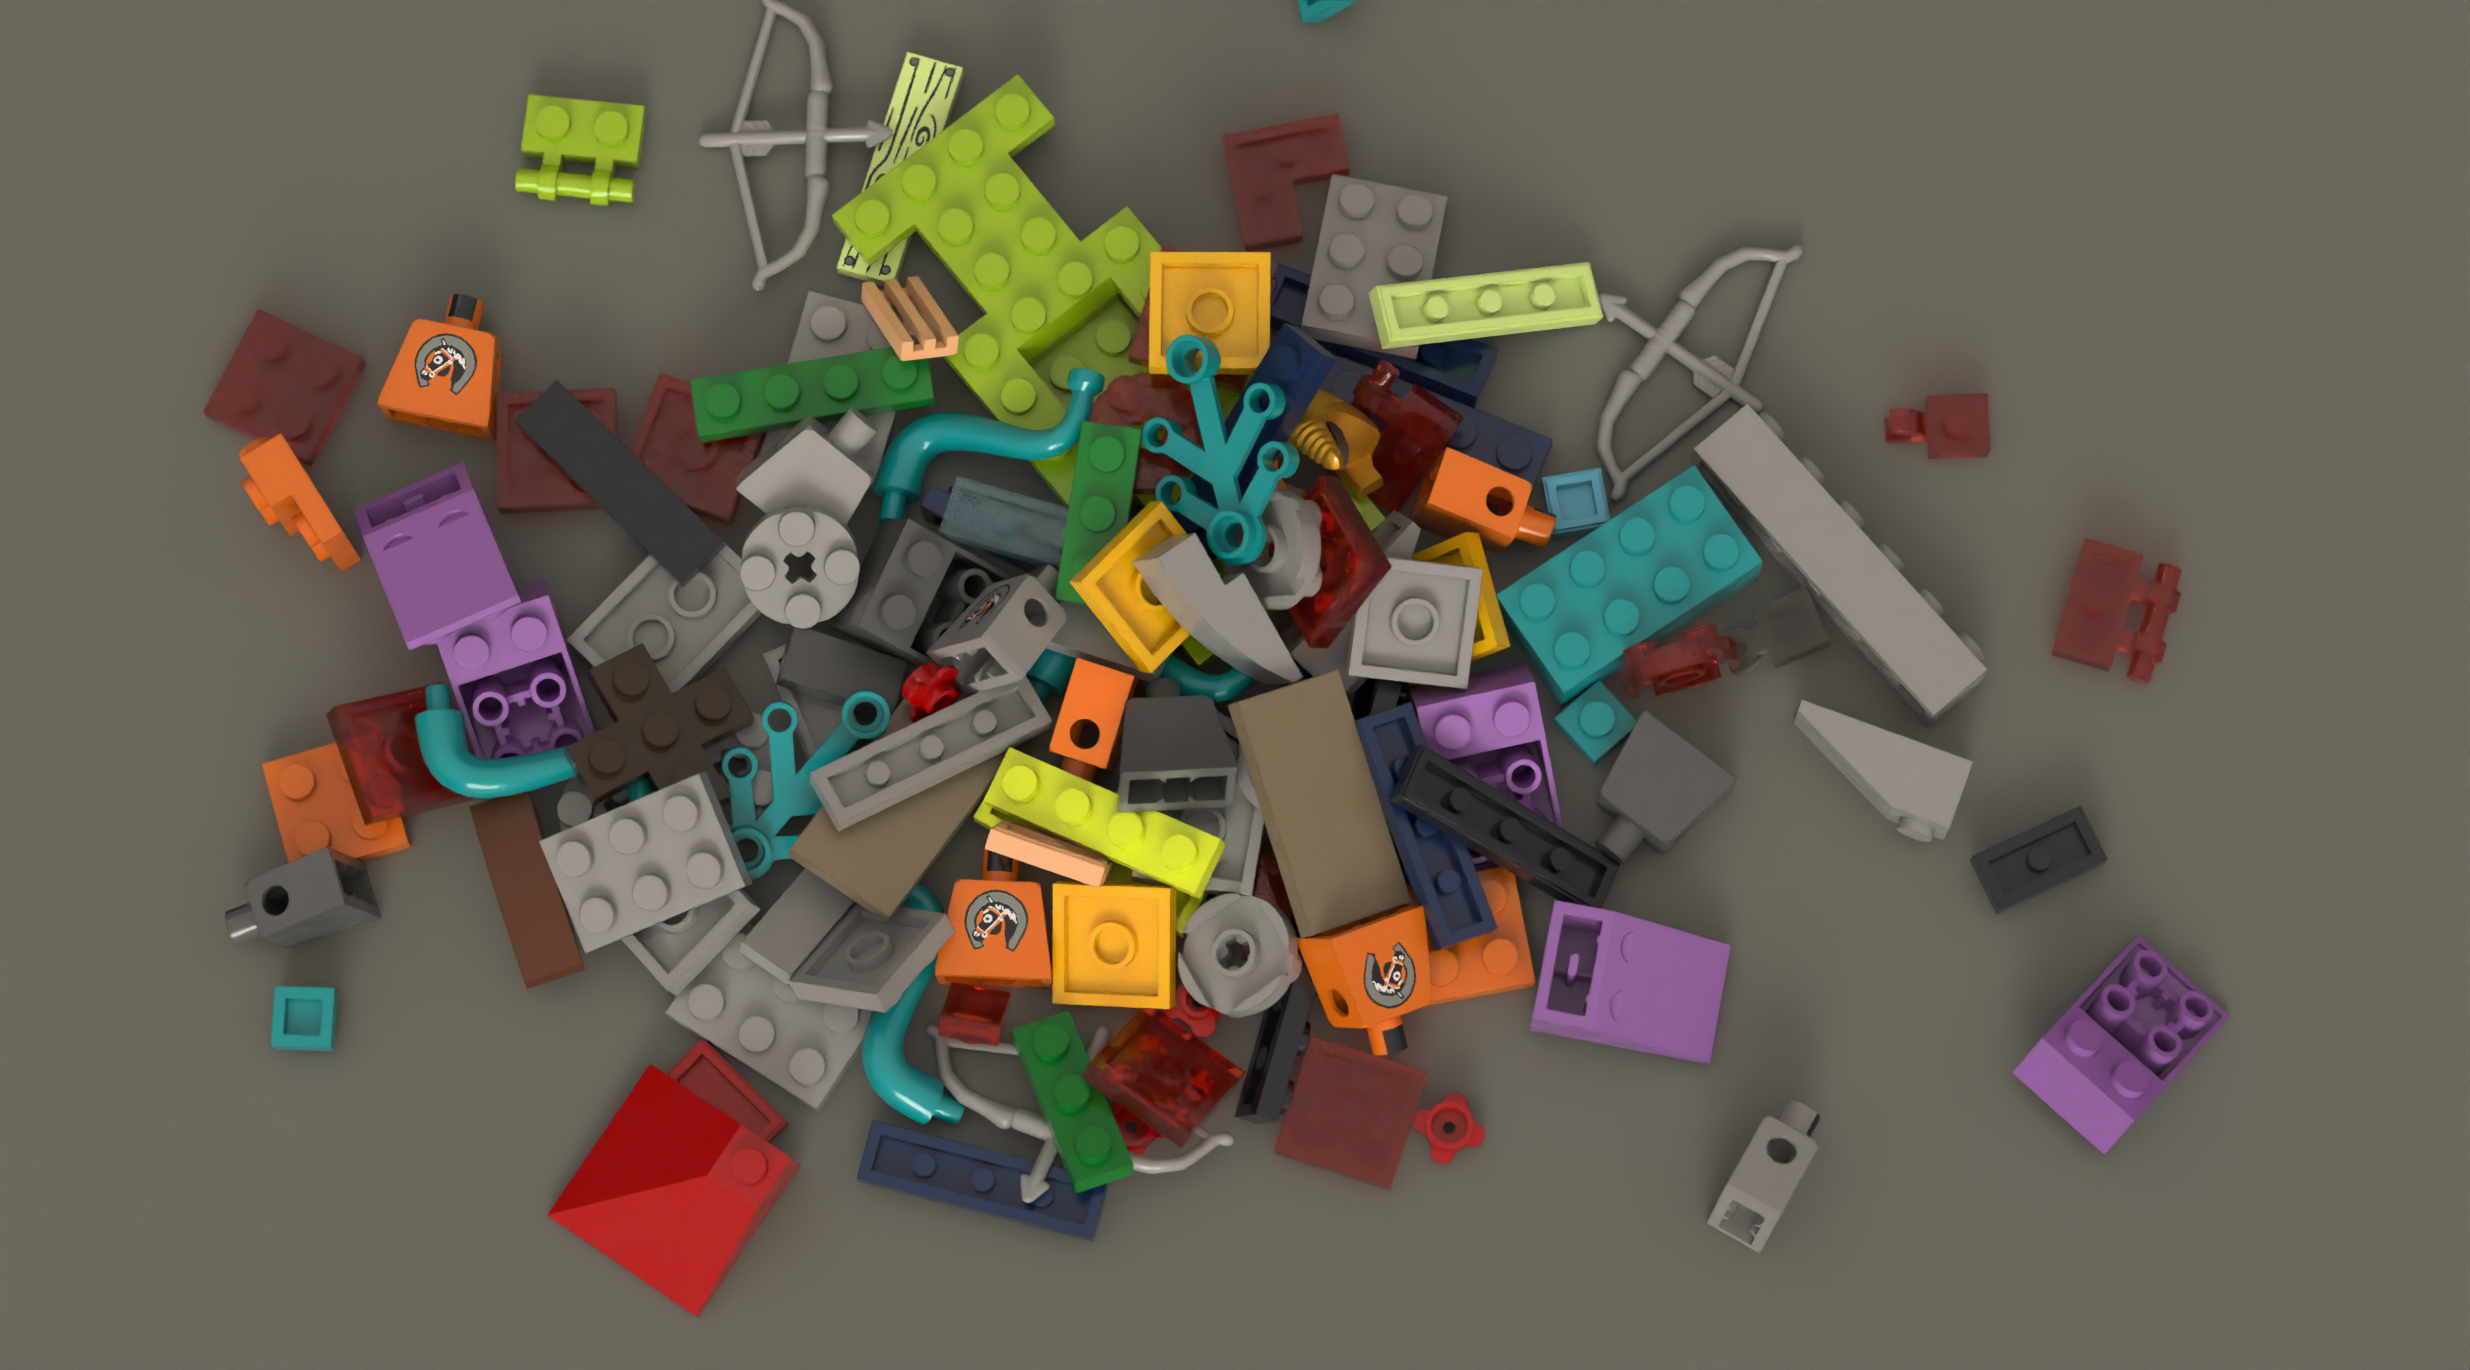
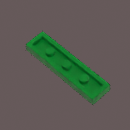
M892 347L690 380L698 437L701 443L793 428L808 415L814 417L820 423L837 421L851 407L867 416L936 404L929 359L901 361Z

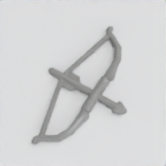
M761 0L766 11L730 132L705 133L699 137V144L705 148L730 147L758 270L752 278V288L755 291H762L769 277L802 259L820 230L823 208L830 189V181L825 178L827 172V144L831 142L866 141L867 148H872L886 141L893 134L890 127L872 119L867 121L866 127L828 128V94L833 89V82L828 68L825 42L810 16L779 0ZM776 14L798 25L809 45L810 93L806 101V129L774 130L767 120L745 121ZM805 144L804 172L807 178V202L804 229L791 250L769 263L743 157L767 156L774 145Z
M1791 245L1786 251L1742 246L1714 259L1701 274L1678 292L1680 300L1673 305L1657 328L1625 306L1628 301L1627 297L1601 293L1598 296L1601 309L1609 322H1612L1617 317L1648 339L1647 343L1639 351V354L1631 362L1629 370H1622L1618 374L1611 395L1599 416L1596 448L1614 484L1611 491V498L1614 501L1618 502L1624 499L1627 494L1628 481L1730 398L1743 407L1748 403L1756 413L1762 410L1763 405L1761 401L1742 388L1740 384L1787 264L1799 260L1803 254L1801 245ZM1748 260L1775 262L1735 368L1716 355L1700 359L1676 342L1677 338L1693 319L1697 306L1728 269ZM1668 353L1693 371V385L1712 399L1622 471L1611 448L1614 423L1642 381H1646L1651 376L1660 361Z
M933 1023L927 1025L925 1032L935 1040L939 1079L944 1081L946 1088L959 1103L978 1112L1002 1129L1012 1127L1017 1131L1045 1141L1030 1175L1022 1174L1020 1176L1022 1200L1025 1203L1033 1202L1050 1188V1184L1044 1180L1057 1152L1044 1117L1026 1109L1008 1107L969 1090L953 1072L949 1055V1047L1018 1055L1014 1043L950 1036L939 1025ZM1100 1026L1096 1029L1086 1052L1099 1083L1101 1084L1104 1075H1107L1202 1140L1195 1147L1180 1156L1152 1158L1128 1151L1133 1162V1170L1149 1174L1184 1170L1216 1146H1230L1233 1144L1234 1137L1231 1133L1226 1131L1211 1133L1100 1058L1110 1031L1105 1026Z

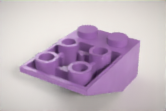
M464 462L353 509L362 537L409 650L423 644L432 645L448 638L453 631L479 620L495 619L506 612L509 607L521 603L489 517Z
M547 579L516 588L521 603L509 607L499 617L492 620L474 622L453 631L448 638L437 643L459 709L464 714L465 726L477 757L487 759L508 758L569 746L596 732Z
M1526 664L1470 675L1467 689L1436 685H1424L1408 689L1412 706L1430 750L1563 829L1536 684ZM1467 847L1476 871L1501 867Z
M1554 900L1530 1031L1710 1064L1731 945L1616 911Z
M2138 935L2039 1040L2012 1073L2105 1155L2230 1015Z

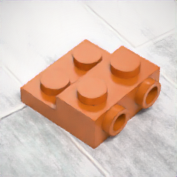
M281 433L272 439L269 436L260 437L247 444L239 452L238 456L250 476L240 482L269 526L280 521L290 537L300 531L318 560L322 562L331 557L340 572L361 560Z

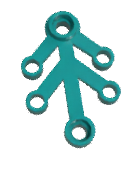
M1182 335L1170 344L1166 354V366L1170 375L1175 380L1187 383L1190 386L1204 448L1186 438L1179 422L1172 418L1155 417L1150 419L1143 427L1142 441L1150 452L1166 454L1213 484L1218 507L1197 496L1196 486L1190 478L1176 475L1165 476L1158 482L1155 490L1156 501H1162L1170 512H1179L1207 530L1208 545L1219 560L1229 565H1247L1257 559L1264 549L1266 527L1261 516L1280 478L1292 476L1299 466V454L1292 444L1280 441L1265 443L1257 455L1259 468L1242 497L1238 476L1266 420L1276 419L1284 411L1286 404L1285 394L1275 384L1262 382L1252 384L1244 394V408L1228 439L1214 376L1221 364L1219 350L1215 343L1207 337ZM1201 350L1203 361L1198 371L1195 366V356ZM1266 391L1270 397V403L1263 412L1259 405V399L1261 394ZM1162 426H1165L1168 438L1166 443L1161 446L1158 441V432ZM1277 450H1280L1284 461L1281 468L1276 470L1273 465V456ZM1178 484L1181 489V498L1175 504L1171 498V491L1174 485ZM1240 525H1242L1244 531L1241 545L1237 543L1235 538L1236 530Z
M859 689L850 693L841 706L842 721L797 773L795 772L793 732L798 724L797 713L790 703L783 700L772 701L764 707L761 713V723L769 735L773 800L757 819L751 779L755 777L758 771L756 755L745 746H734L724 753L721 766L725 777L729 780L732 823L729 825V828L736 843L741 839L748 838L753 840L758 847L754 857L743 860L751 880L764 875L770 869L774 860L791 859L788 857L789 849L801 834L776 835L792 816L815 815L823 806L809 782L810 773L844 757L859 738H875L887 728L890 720V710L885 699L879 693L870 689ZM869 702L875 706L876 715L871 722L863 724L854 719L853 710L857 704ZM782 708L790 713L791 721L785 729L775 730L769 726L768 716L774 709ZM744 754L751 760V768L746 774L735 775L728 769L729 760L734 755Z

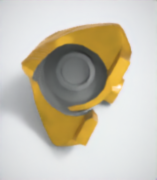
M1319 388L1287 442L1301 451L1303 455H1308L1310 460L1315 459L1317 464H1322L1326 469L1334 470L1360 499L1383 486L1382 476L1373 467L1372 457L1380 438L1378 427L1351 404ZM1326 424L1329 425L1331 431L1333 432V434H1334V436H1335V438H1336V441H1335V439L1333 438L1332 434L1329 432V429H1328V427L1326 426ZM1280 452L1273 464L1276 470H1278V462L1284 461L1282 452ZM1280 478L1275 488L1291 490L1305 500H1312L1303 489L1295 488L1283 482L1282 478ZM1321 510L1322 522L1325 520V513Z

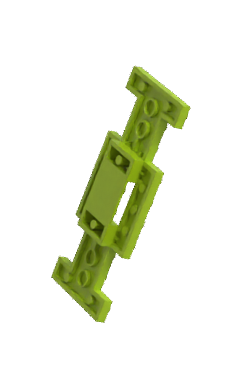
M1018 74L832 215L834 224L869 266L916 231L984 313L983 317L958 335L957 354L943 357L994 420L1029 430H1045L1054 427L1063 419L1071 399L1072 391L1067 385L1069 371L1075 368H1084L1096 371L1105 378L1103 391L1094 397L1089 422L1143 430L1144 425L1152 418H1172L1179 422L1186 438L1204 448L1189 384L1175 380L1170 374H1149V335L1122 304L1118 296L1119 293L1149 330L1150 252L1165 251L1128 206L1082 241L1071 231L1012 159L1016 154L1055 126L1054 117ZM1215 374L1214 380L1224 422L1253 375ZM1162 426L1158 432V441L1161 446L1166 443L1168 438L1165 426ZM1079 440L1069 450L1058 456L1043 460H1028L1067 509H1069ZM1142 441L1133 503L1136 506L1140 504L1144 508L1150 501H1156V486L1165 476L1176 475L1191 478L1194 472L1166 454L1150 452ZM1343 480L1314 501L1325 513V520L1321 522L1319 527L1321 536L1319 566L1322 575L1360 547L1386 519L1367 495L1360 499ZM1175 484L1171 491V498L1174 503L1177 502L1181 495V489L1178 484ZM1274 544L1269 545V557L1274 555ZM1218 558L1215 561L1211 560L1220 576L1225 575L1223 562ZM1265 610V611H1266V613L1268 614V616L1270 617V616H1271L1273 613H1275L1277 610ZM1191 634L1179 645L1199 671L1218 657L1207 650Z

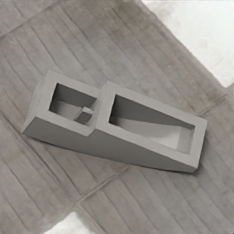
M1196 533L1170 536L1132 561L1153 594L1174 619L1207 650L1233 668L1267 686L1291 684L1303 677L1245 574L1238 573L1220 576Z

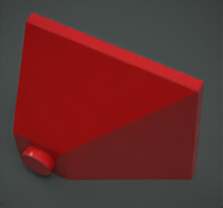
M650 1063L547 1215L690 1313L699 1317L801 1164Z

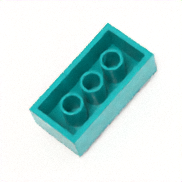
M1693 465L1496 594L1506 630L1560 708H1563L1582 695L1598 680L1604 681L1757 580L1763 561L1696 466Z

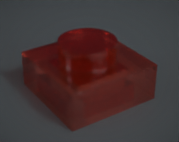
M951 982L940 1017L938 1036L959 1039L968 1044L982 1043L998 1046L1009 1012L1011 992Z

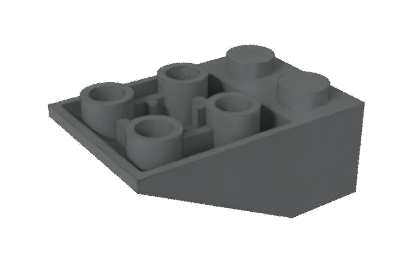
M909 518L884 520L860 567L856 591L848 604L838 613L832 627L877 652L907 661L908 666L917 669L924 664L934 662L926 653L928 649L987 587L993 583L1013 577Z

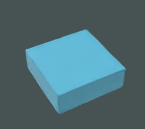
M1601 468L1542 477L1541 483L1546 510L1556 515L1555 525L1551 533L1552 539L1591 533L1610 520Z

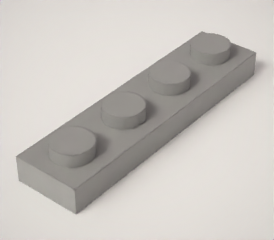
M1025 675L1021 681L971 695L810 773L809 782L839 832L1007 751L1009 747L1013 748L1050 730L1052 719Z

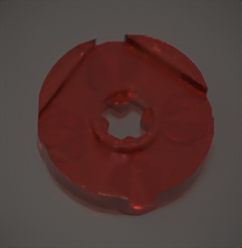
M1149 373L1116 377L1093 404L1089 422L1132 428L1134 425H1142L1144 420L1147 419L1150 420L1155 417L1172 418L1179 422L1186 438L1204 448L1191 391L1171 377ZM1162 426L1159 430L1164 432L1162 440L1158 439L1161 446L1166 443L1168 438L1165 426ZM1141 447L1134 493L1142 495L1155 494L1158 482L1165 476L1189 477L1194 472L1166 454L1152 453L1146 448Z
M1704 625L1683 632L1681 634V642L1659 648L1658 642L1650 641L1623 650L1625 663L1618 669L1624 695L1632 698L1641 697L1638 686L1654 685L1656 696L1694 688L1721 678L1719 665L1727 662L1733 671L1741 665L1735 639L1730 636L1718 635L1716 625Z

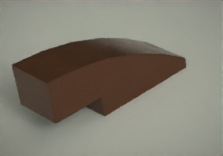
M529 792L498 797L470 806L493 888L527 989L585 970L569 913L539 841L545 839L538 812Z

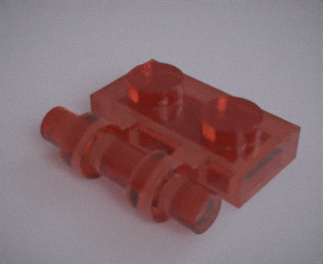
M1381 360L1370 375H1363L1352 390L1354 399L1350 404L1368 418L1374 412L1388 422L1380 433V438L1372 457L1373 467L1382 476L1383 486L1367 496L1390 512L1393 510L1399 512L1459 427L1464 417L1416 383L1403 401L1395 397L1391 393L1390 387L1399 376V371L1391 363ZM1328 425L1327 427L1329 429V432L1332 434L1333 438L1336 441V438Z
M2085 538L2051 655L2109 672L2116 650L2122 651L2132 656L2127 677L2136 682L2150 683L2155 663L2162 662L2167 643L2162 638L2169 614L2177 612L2181 593L2177 590L2182 570L2171 564L2160 563L2154 582L2142 579L2137 576L2143 554ZM2130 600L2147 606L2139 632L2123 628Z

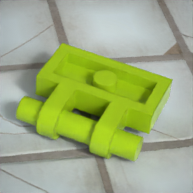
M528 94L521 152L523 157L543 159L540 170L517 169L516 191L538 193V199L557 201L559 196L589 198L591 205L610 206L611 201L633 203L636 181L634 179L615 178L616 166L640 169L647 117L645 106ZM564 161L595 164V170L592 175L564 173Z

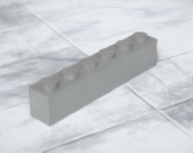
M1747 403L1693 449L1690 464L1696 466L1711 488L1927 728L1930 727L1982 682L1987 672V668L1982 664L1986 659L1984 653L1970 636L1964 632L1957 636L1944 622L1942 617L1945 616V611L1928 590L1921 588L1919 591H1916L1902 575L1905 571L1903 563L1887 545L1881 544L1877 547L1862 531L1865 527V522L1855 508L1843 499L1837 503L1823 488L1822 485L1826 483V480L1817 466L1806 456H1801L1797 459L1783 443L1786 436L1779 424L1766 412L1758 415Z

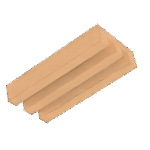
M919 276L907 277L905 288L901 287L897 279L885 280L884 290H879L874 281L862 283L861 301L901 361L957 354L959 336ZM894 305L900 313V315L902 316L903 325L894 313L891 306ZM910 335H914L920 344L913 345L914 341Z
M1008 820L1001 821L990 829L984 848L1098 888L1110 879L1115 863L1069 841Z

